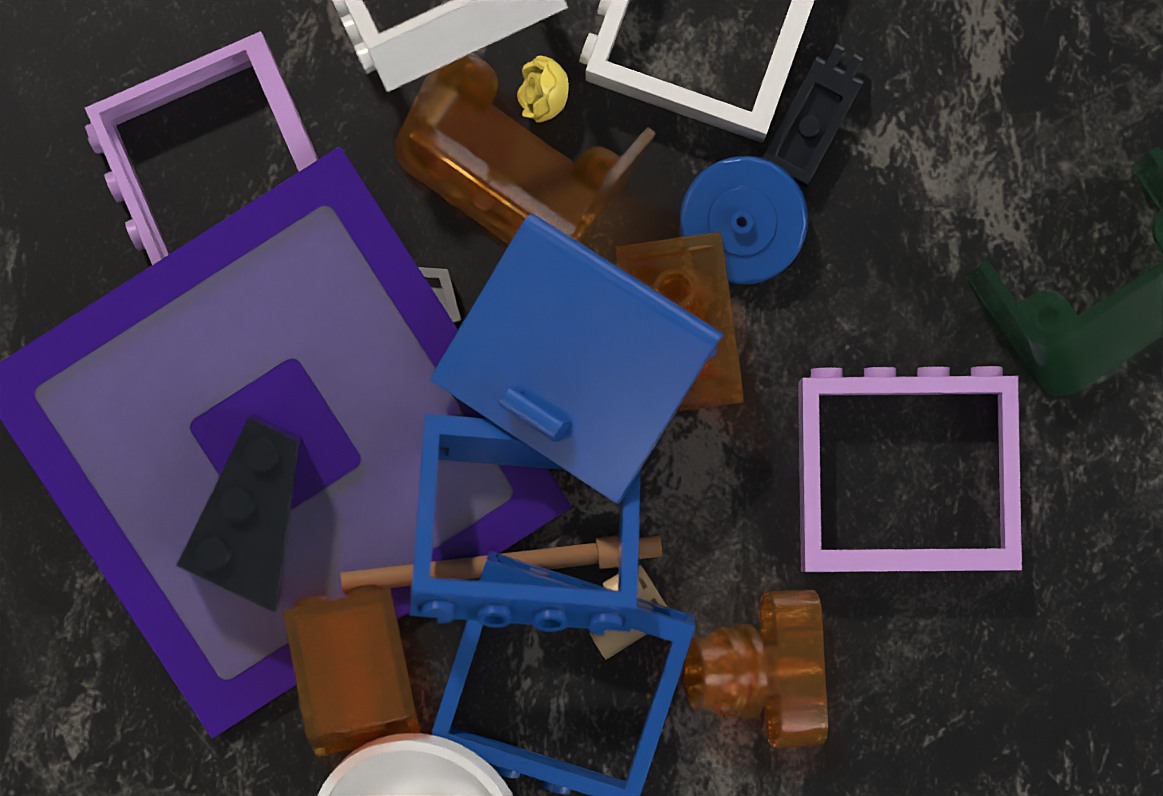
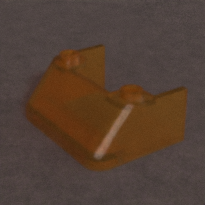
M474 53L465 55L429 72L395 141V156L408 173L508 244L511 243L524 220L532 213L583 244L624 188L656 135L654 131L647 127L622 157H619L609 149L592 147L587 149L575 164L492 105L499 89L498 78L491 66Z

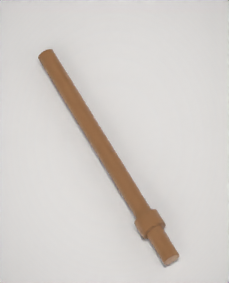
M617 535L595 537V543L503 553L502 555L549 570L598 564L599 569L614 568L619 566V540ZM660 535L639 538L638 559L662 557ZM488 555L431 562L430 578L451 580L481 578ZM413 564L340 572L342 592L344 594L411 586Z

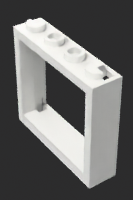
M332 0L366 73L377 69L387 92L568 8L565 0H451L379 34L363 0Z
M630 0L600 1L597 14L605 16L599 35L588 34L579 61L587 65L586 81L761 143L764 142L814 0L791 1L752 112L608 62Z

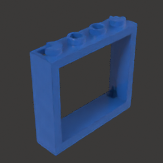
M425 414L421 445L409 616L437 617V623H446L453 619L477 620L480 624L488 627H503L510 623L533 624L534 627L543 631H559L566 627L587 628L599 635H604L605 630L630 632L637 611L640 471L620 502L618 592L430 578L438 460L565 469L489 419Z
M489 551L480 582L618 592L493 551ZM637 598V611L631 629L669 640L671 644L626 781L451 726L483 627L477 620H467L431 735L448 739L473 751L489 763L501 776L519 778L521 773L540 779L542 787L555 793L568 795L571 793V790L590 796H640L696 627L695 616Z

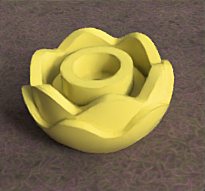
M537 56L533 61L523 66L522 75L524 83L517 92V99L524 108L522 116L536 120L535 123L550 120L559 114L566 104L569 89L568 77L562 67L551 58Z

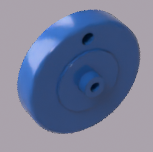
M755 156L730 157L706 168L689 186L680 209L681 236L691 258L709 275L733 284H754L778 275L798 255L805 241L808 229L807 204L797 182L779 165Z

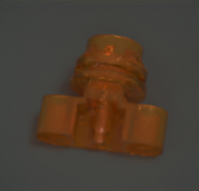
M815 590L764 592L759 608L761 639L757 630L751 624H738L734 628L719 627L706 638L691 639L683 664V681L688 702L694 710L711 709L723 718L741 716L744 719H752L760 715L764 706L766 733L769 743L773 748L824 744L828 732L823 624L821 603Z

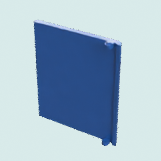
M532 213L520 226L429 380L618 504L626 494L708 359L715 356L717 352L716 346L724 334Z

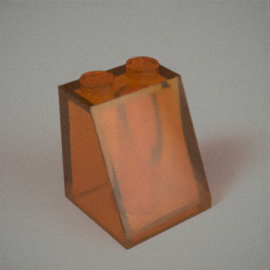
M376 584L362 585L350 589L347 592L348 597L327 601L325 596H311L296 601L294 603L295 608L283 610L306 736L317 758L354 750L370 741L389 735L403 733L421 734L390 588L380 590L379 585Z

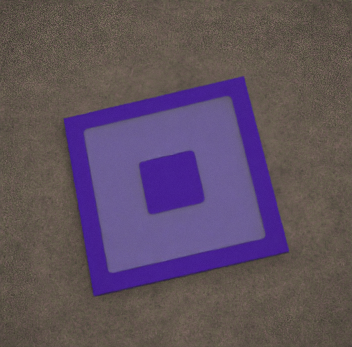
M340 146L0 362V420L212 739L410 612L411 586L343 594L340 572L413 564L424 415L434 414L488 419L429 380L457 334L458 329ZM252 414L301 437L281 595L276 613L176 566L248 417ZM438 460L431 562L486 556L489 554V551L500 554L572 506L547 468Z

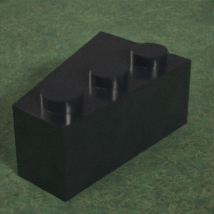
M255 414L248 417L178 560L177 567L269 611L277 612L280 602L298 466L300 436Z

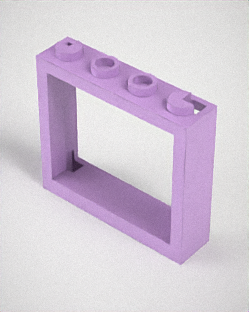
M261 31L85 107L91 124L84 126L89 136V143L96 155L104 152L112 170L104 174L107 185L117 203L125 200L132 217L131 220L125 222L128 234L137 251L146 249L152 265L171 254L116 125L253 66L298 171L303 170L318 160V156L273 53Z
M999 366L971 367V376H950L949 367L917 368V377H896V368L893 367L864 368V377H843L842 368L811 369V378H802L798 381L801 572L1022 570L1018 376H1003V367ZM998 394L1001 549L821 550L820 395Z

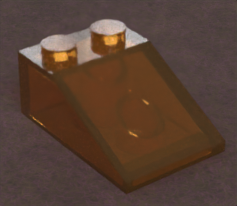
M721 232L615 246L617 265L620 269L724 334L716 346L717 352L715 356L707 360L677 411L744 403Z

